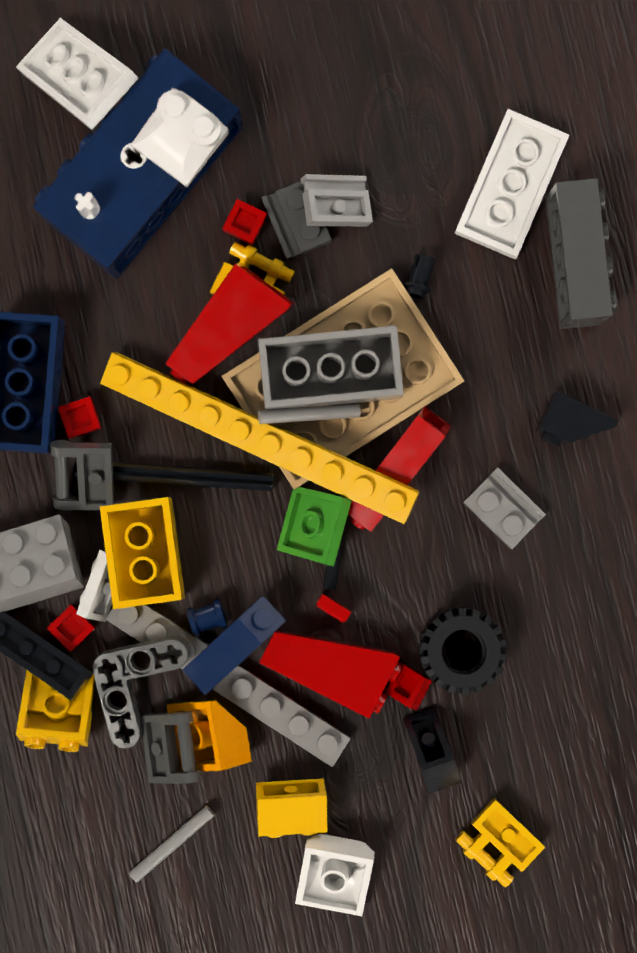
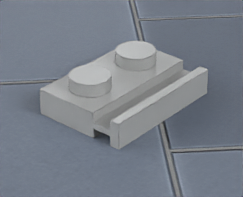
M305 174L300 179L301 184L304 185V193L302 194L307 226L367 227L373 222L369 192L365 188L366 176Z
M498 467L463 501L510 549H513L546 515Z

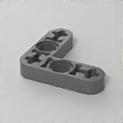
M169 636L114 648L102 652L95 659L92 666L109 735L116 746L120 748L133 747L142 737L140 713L131 679L181 668L191 654V647L183 637ZM171 645H174L176 650L181 649L182 653L178 660H175L173 655H168L161 658V665L158 664V654L167 652ZM137 651L146 652L151 660L150 666L147 668L138 667L133 661L134 653ZM107 659L110 664L117 665V668L112 672L114 682L116 683L110 686H106V684L112 680L109 669L103 670L102 668ZM112 691H120L125 694L127 698L126 706H114L110 701V693ZM130 712V714L124 719L127 729L134 730L130 738L125 733L120 734L119 732L124 726L121 715Z

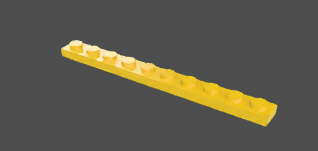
M118 352L111 353L100 384L402 524L407 522L420 493L419 490L273 423L259 424L258 417L182 383Z

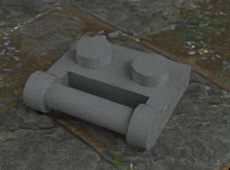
M56 440L50 443V454L54 456L56 495L53 496L55 509L100 510V506L115 504L112 443H70L66 440ZM68 457H77L79 495L70 494Z
M192 711L141 715L140 720L149 783L186 784L201 781L200 769H196L190 725L193 722ZM175 725H177V732H178L179 747H180L181 762H182V769H183V770H180V760H179V756H178V748H177V741H176Z

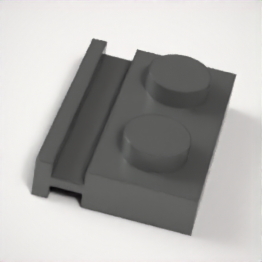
M301 181L279 189L273 194L261 197L287 261L332 242L326 226H307L302 194L304 193V185L301 184Z

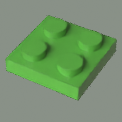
M303 487L293 489L277 550L334 566L352 500Z

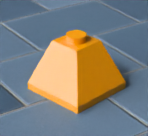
M215 700L166 704L168 713L192 711L193 722L190 725L196 769H200V771H223L252 762L246 727ZM175 725V733H176V741H177V748H178V756H179V760H180V770H183V769H182V762H181V754H180V747H179V739H178L177 725Z

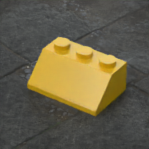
M165 497L100 506L113 609L185 599L172 498Z

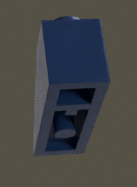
M262 596L183 668L182 671L206 695L286 620Z

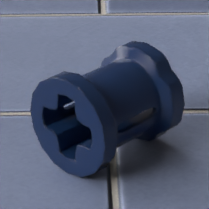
M219 598L215 599L213 604L198 609L190 607L186 610L195 637L200 636L202 631L221 626L222 629L228 627Z

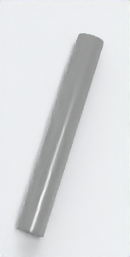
M359 404L259 410L258 422L259 424L357 418L360 417L361 409Z
M207 805L135 866L129 872L130 877L138 883L215 816L213 811Z

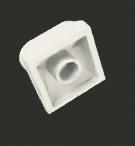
M172 88L160 97L157 109L143 126L131 146L184 186L188 187L229 134V130L214 114L184 92Z
M318 834L307 839L295 904L362 916L375 852L364 842Z

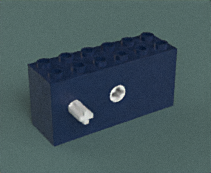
M166 48L160 55L155 54L149 59L142 77L123 95L124 98L116 108L112 107L104 119L100 121L102 124L94 134L89 133L83 138L79 144L80 151L72 160L67 159L62 163L57 171L58 177L50 186L46 185L38 192L35 197L36 203L33 206L47 224L116 280L243 129L240 109ZM172 88L182 91L214 114L229 130V134L188 187L184 186L131 146L143 126L157 109L160 97Z

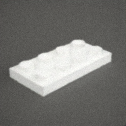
M61 18L58 19L16 66L25 77L91 130L104 119L110 109L128 92L129 88L138 79L131 69Z
M508 109L454 234L516 260L569 134Z

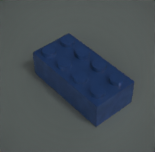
M0 312V451L51 455L50 443L56 441L65 321L59 316Z

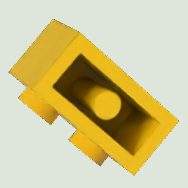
M324 779L256 782L258 836L278 838L283 835L302 834L312 836L317 833L327 832V794Z

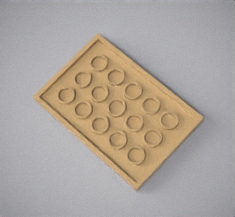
M391 268L285 336L397 326L404 391L403 397L401 399L351 403L360 405L361 414L357 418L273 424L347 457L464 382V379ZM259 352L222 375L241 408L257 417L259 410H265ZM280 467L294 490L309 481Z

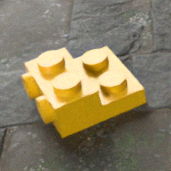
M26 670L16 730L18 739L25 741V747L44 749L45 743L59 744L58 749L66 752H78L79 746L88 747L92 720L91 707L95 687L94 674L73 702Z

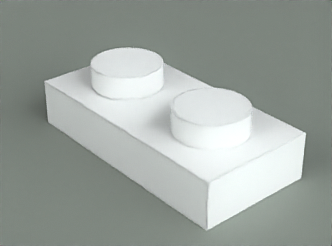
M99 550L98 556L92 564L91 575L86 588L81 594L80 605L76 614L86 619L106 622L105 619L112 605L106 551Z

